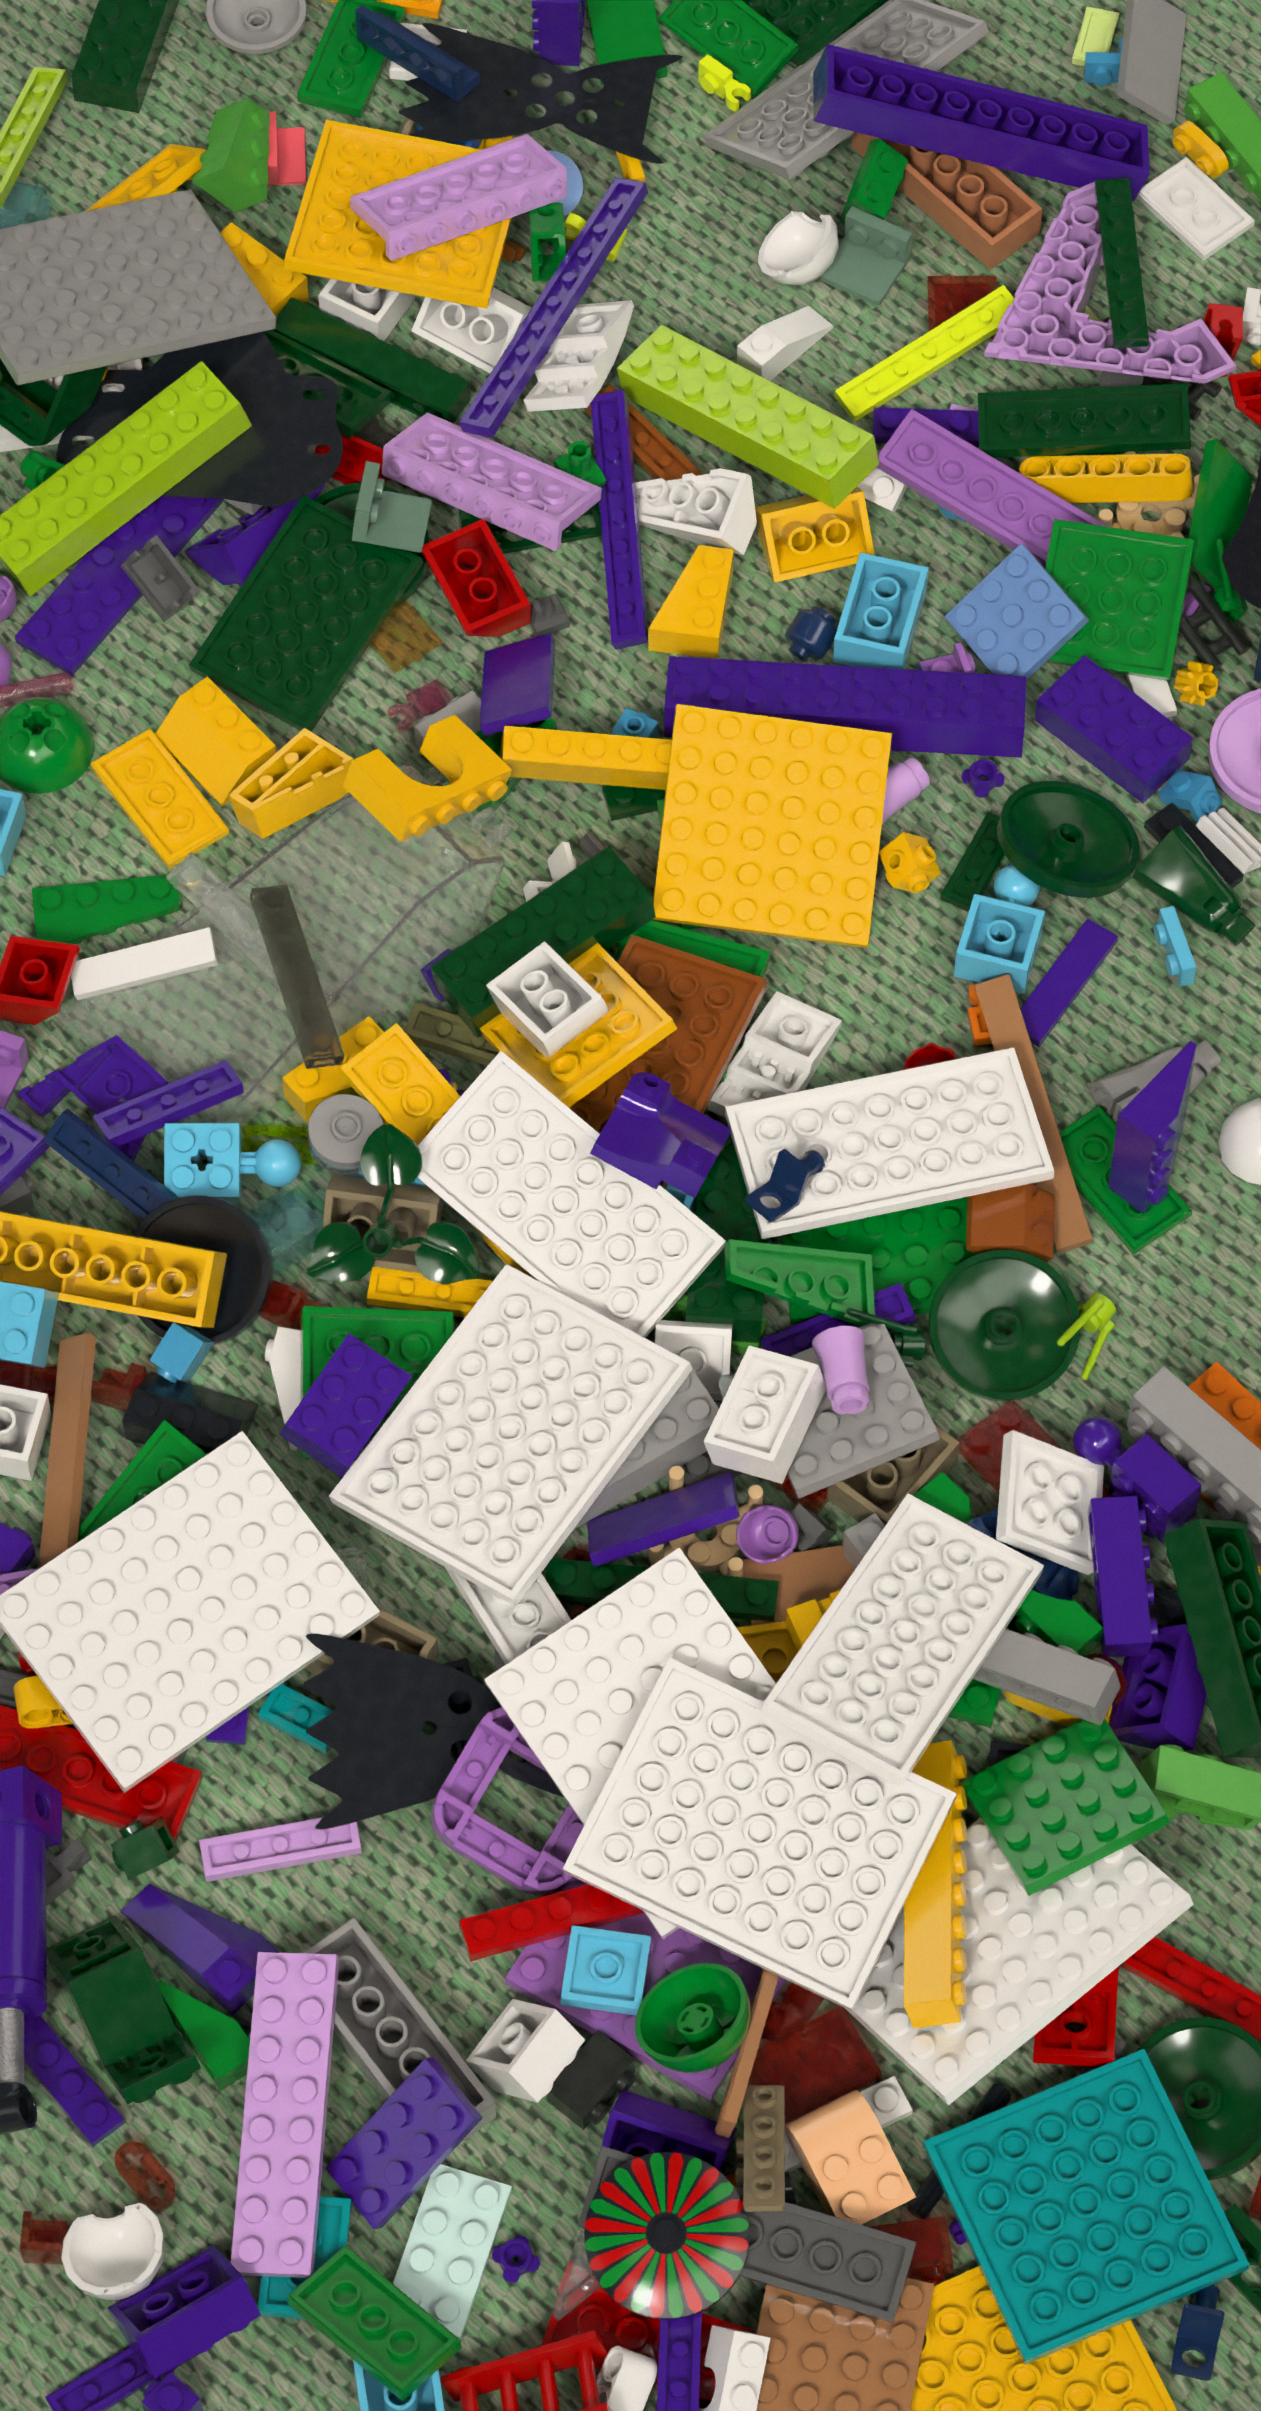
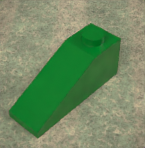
M162 1980L156 1982L173 2022L219 2090L225 2089L247 2075L251 2030L249 2029L244 2032L236 2020Z

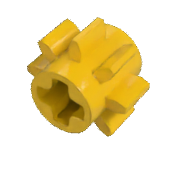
M1188 661V668L1177 670L1174 689H1177L1182 694L1180 696L1181 702L1205 706V699L1216 696L1219 678H1216L1211 673L1213 670L1212 665Z

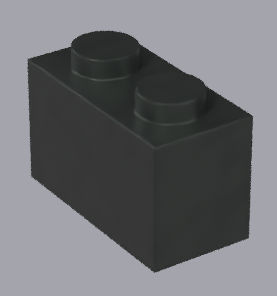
M598 2030L577 2053L575 2059L555 2079L551 2091L546 2095L547 2101L583 2131L591 2122L597 2125L608 2113L610 2105L607 2103L617 2092L621 2094L622 2090L628 2091L636 2079L634 2075L635 2059Z

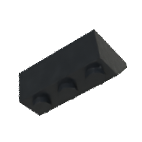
M151 1372L135 1388L123 1417L122 1423L125 1439L145 1445L161 1423L166 1420L204 1452L209 1454L241 1431L247 1436L259 1405L180 1380L173 1383L160 1374Z

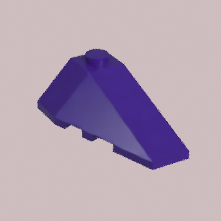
M325 484L306 496L315 500L325 487ZM300 498L280 506L267 507L268 510L266 508L259 509L254 515L246 513L237 518L241 525L230 527L224 531L218 529L185 550V553L189 559L222 585L238 583L239 587H241Z
M148 1884L121 1910L123 1915L231 2016L254 1995L258 1952L280 1953L261 1934L151 1884Z

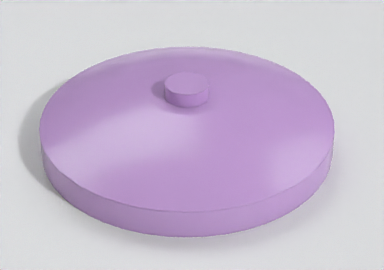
M1256 689L1236 698L1220 713L1212 728L1208 752L1212 773L1223 791L1243 807L1260 814L1261 689Z

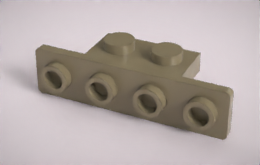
M782 2085L747 2086L744 2095V2138H736V2162H744L743 2168H736V2187L743 2189V2208L746 2212L783 2211L785 2209V2090Z

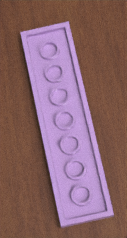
M258 1952L231 2253V2264L243 2276L308 2278L314 2273L339 1957L337 1954Z

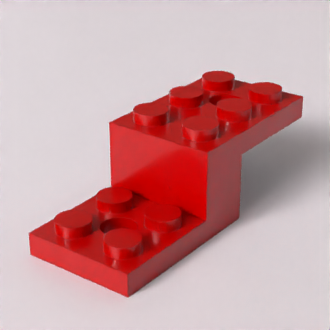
M1119 1966L1034 2035L1033 2063L1101 2067L1114 2061ZM1071 2022H1078L1086 2028L1081 2032L1074 2033L1067 2030L1065 2025Z

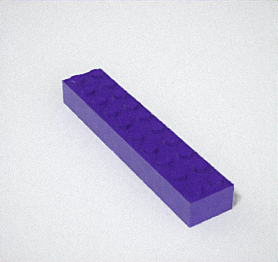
M830 44L826 45L813 72L814 122L1078 188L1088 185L1095 180L1129 178L1132 201H1135L1150 175L1148 128L1145 124Z
M669 656L664 707V737L672 738L675 707L677 704L892 733L890 750L1022 758L1025 728L1026 676Z

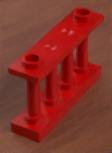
M596 2330L577 2332L567 2339L474 2367H461L455 2370L454 2373L440 2377L442 2386L454 2402L461 2401L462 2411H479L477 2396L500 2389L503 2411H519L516 2384L539 2378L543 2411H560L555 2372L577 2366L583 2400V2408L579 2411H612L607 2402L600 2404L593 2361L605 2358L609 2349Z

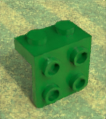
M881 139L871 140L848 195L840 222L845 224V216L852 206L882 220L885 219L892 208V199L896 189L903 180L904 169L908 159Z

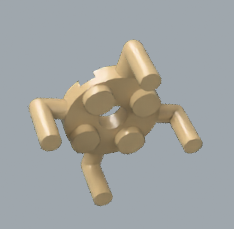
M1126 452L1124 455H1126V454H1136V453H1135V452ZM1200 474L1195 476L1193 493L1187 499L1160 502H1118L1116 523L1112 524L1113 513L1109 509H1102L1099 512L1098 521L1112 528L1184 538L1181 532L1186 522V511L1194 509ZM1146 511H1154L1161 518L1155 522H1150L1143 519L1141 515Z
M673 1466L669 1470V1492L684 1488V1470L680 1466ZM752 1485L748 1489V1503L739 1507L740 1517L710 1527L717 1534L714 1539L706 1542L701 1541L693 1533L669 1541L666 1547H664L663 1543L649 1548V1565L653 1566L680 1548L694 1568L702 1569V1572L720 1570L722 1575L743 1577V1561L737 1557L740 1547L737 1544L736 1528L747 1511L763 1506V1488L759 1485Z

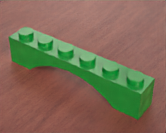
M943 1472L913 1495L963 1523L972 1520L969 1497ZM1031 1589L1012 1618L1020 1634H1034L1044 1643L1055 1647L1059 1645L1067 1646L1083 1657L1088 1656L1101 1644L1103 1627L1076 1601L1056 1599Z

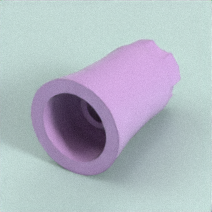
M909 758L903 763H896L888 769L882 825L898 810L917 798L920 792L930 785L928 773L923 769L921 763L914 758Z
M837 1326L822 1331L813 1339L812 1346L822 1369L832 1408L835 1413L840 1415L862 1412L867 1408L870 1390L865 1362V1334L861 1329L853 1326Z

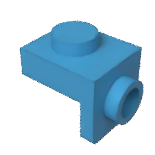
M1119 38L1117 53L1086 52L1084 83H1094L1099 86L1118 83L1123 38Z
M1177 770L1158 793L1161 802L1169 805L1173 803L1177 808L1190 810L1196 823H1198L1200 817L1204 815L1208 817L1211 812H1216L1222 804V799L1210 776L1183 770Z

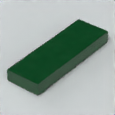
M990 812L986 814L942 891L940 900L969 912L974 894L984 895L1006 856L997 836L999 816Z

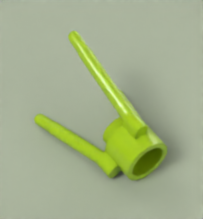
M1093 1293L1085 1304L1081 1303L1078 1306L1080 1317L1057 1341L1058 1346H1063L1081 1327L1092 1333L1097 1330L1100 1331L1081 1374V1379L1083 1380L1088 1379L1107 1335L1115 1327V1324L1110 1319L1116 1313V1307L1110 1299L1100 1293Z

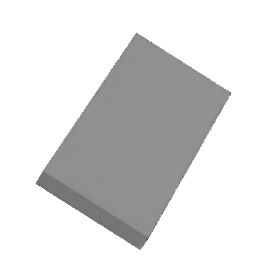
M1127 0L1117 96L1162 123L1171 124L1176 118L1186 13L1165 0Z

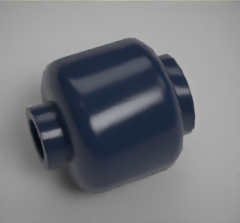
M815 606L811 610H800L785 633V638L791 645L789 648L790 653L802 661H807L809 657L822 659L834 642L837 632L834 626L836 620L826 611Z

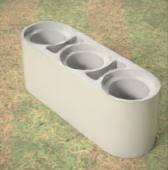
M621 2346L613 2347L608 2352L596 2380L600 2404L607 2402L612 2411H643L656 2379V2361L653 2358Z

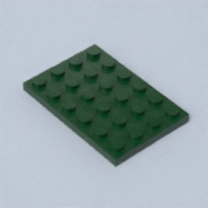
M305 495L300 498L190 662L189 667L194 673L203 678L208 676L214 684L300 731L306 728L312 732L423 565L422 558L408 550L352 541L354 521Z

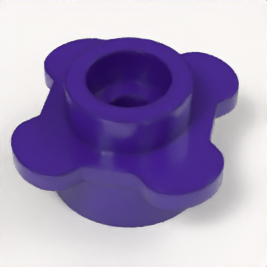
M987 759L975 761L969 770L963 771L961 777L963 783L969 784L974 789V794L980 798L987 797L989 791L993 788L1003 786L1005 780L1004 775L998 773L996 765ZM984 776L986 780H981L980 777Z
M516 2236L513 2240L507 2241L502 2247L497 2246L492 2252L493 2261L500 2264L504 2271L503 2279L508 2283H516L521 2275L527 2272H536L540 2266L539 2258L532 2254L529 2240L524 2236ZM518 2256L520 2261L515 2263L512 2261V2258Z

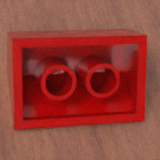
M484 519L423 545L422 554L466 636L501 637L531 623L530 603Z

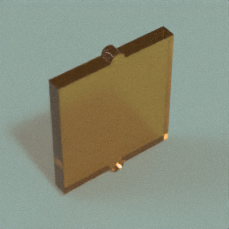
M405 601L391 611L370 645L392 671L397 673L414 661H422V656L440 646L442 640L414 608Z

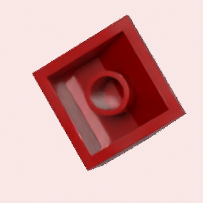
M10 935L0 964V1020L36 1025L59 1013L80 951L79 945Z

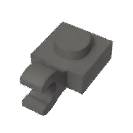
M78 1839L70 1843L57 1857L49 1849L46 1851V1906L76 1882L70 1872L79 1870L92 1860L87 1854L88 1850Z

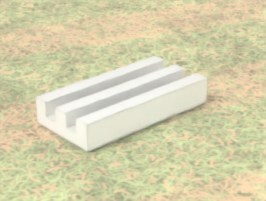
M1225 808L1219 809L1217 813L1215 811L1211 812L1208 817L1206 815L1200 817L1196 827L1242 873L1245 874L1261 867V844Z

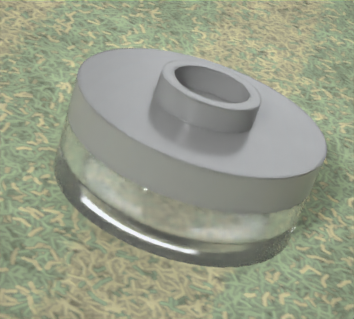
M335 1095L322 1101L311 1114L308 1125L307 1142L313 1159L324 1169L336 1174L348 1175L361 1172L360 1159L363 1147L372 1132L383 1125L379 1112L370 1102L355 1095Z

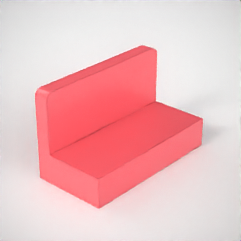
M276 111L268 112L270 125L269 181L267 186L305 184V129L303 127L277 128Z

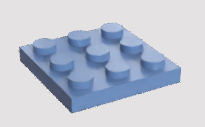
M1022 543L944 616L993 674L1026 676V680L1090 621L1032 552Z

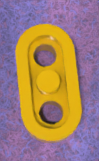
M1185 121L1173 130L1174 138L1172 141L1175 149L1182 155L1187 154L1207 176L1209 175L1215 179L1228 170V160L1222 149L1193 122Z

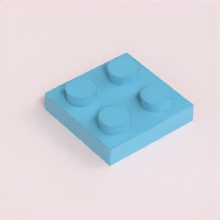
M572 1925L560 2005L636 2016L643 1998L651 1936Z

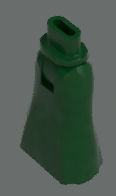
M1178 826L1170 831L1135 869L1132 878L1177 908L1202 928L1217 933L1221 939L1226 937L1235 946L1240 944L1255 927V924L1246 916L1247 910L1243 907L1240 908L1242 905L1235 891L1216 871L1182 826Z

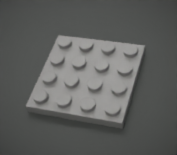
M869 1323L859 1328L865 1334V1362L870 1389L867 1408L856 1414L840 1415L833 1410L831 1400L828 1398L827 1389L821 1399L787 1473L798 1499L940 1440L938 1431L884 1324L876 1325ZM813 1347L790 1356L819 1365L822 1373Z

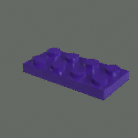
M425 2058L325 2169L347 2197L351 2199L352 2203L371 2227L379 2229L394 2216L483 2117L435 2058Z

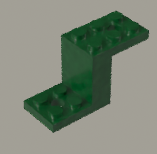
M116 1915L47 1948V1959L65 1984L103 2071L127 2105L132 2102L141 2103L147 2101L156 2094V2090L169 2084H181L189 2080L193 2072L201 2069L196 2055L176 2030L141 1947Z

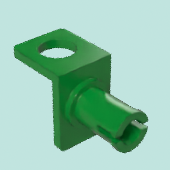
M584 441L573 442L569 446L567 454L554 459V468L598 487L606 484L605 476L591 456V448H588L589 445Z

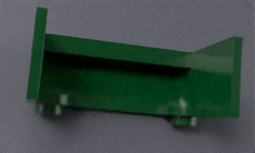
M0 359V372L3 375L0 383V425L29 446L48 444L91 407L108 366L64 375L57 391L44 380L17 385Z

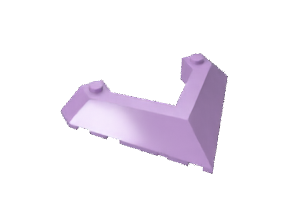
M1095 181L1066 195L1063 201V208L1058 217L1054 218L1045 235L1043 246L1039 253L1035 254L1015 292V299L1004 313L992 343L989 342L984 351L985 357L1193 383H1208L1236 370L1235 363L1201 318L1171 332L1157 329L1156 333L1148 332L1149 343L1146 347L1114 349L1110 319L1108 323L1091 320L1089 319V314H1084L1100 267L1103 265L1095 197Z

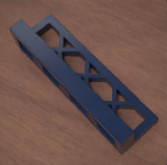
M363 5L355 10L358 40L453 100L459 102L480 84V73L380 11L374 13Z
M69 1109L61 1113L43 1139L45 1143L142 1220L159 1206L179 1198Z

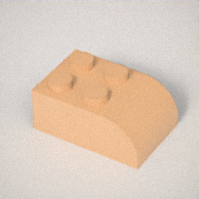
M853 2090L785 2125V2133L825 2214L862 2225L916 2198L874 2112L858 2090Z

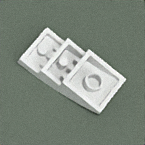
M632 300L579 304L575 307L549 348L548 353L535 370L538 383L524 398L528 412L587 408L605 382L625 338L634 308Z
M776 991L745 1034L744 1044L728 1065L726 1079L724 1082H721L714 1092L707 1110L726 1118V1106L804 1091L841 1027L842 1020Z

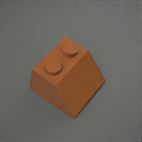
M1026 1184L968 1196L966 1250L975 1254L993 1250H1015L1031 1254L1045 1262L1053 1259L1055 1195L1033 1184Z

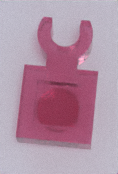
M436 679L406 694L408 704H395L388 709V717L392 719L398 715L404 716L405 719L397 723V730L399 733L406 732L413 726L414 721L421 720L428 714H435L446 707L451 699Z

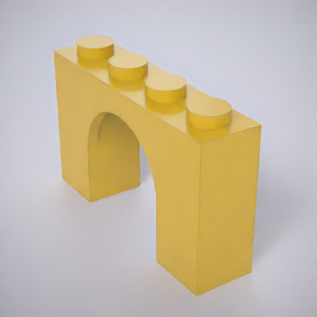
M454 714L429 725L419 751L448 779L450 785L430 786L411 779L379 749L353 759L343 783V787L396 839L402 842L413 836L419 837L428 829L439 824L445 825L454 817L465 812L471 813L478 806L491 800L497 801L507 791V782L512 769Z

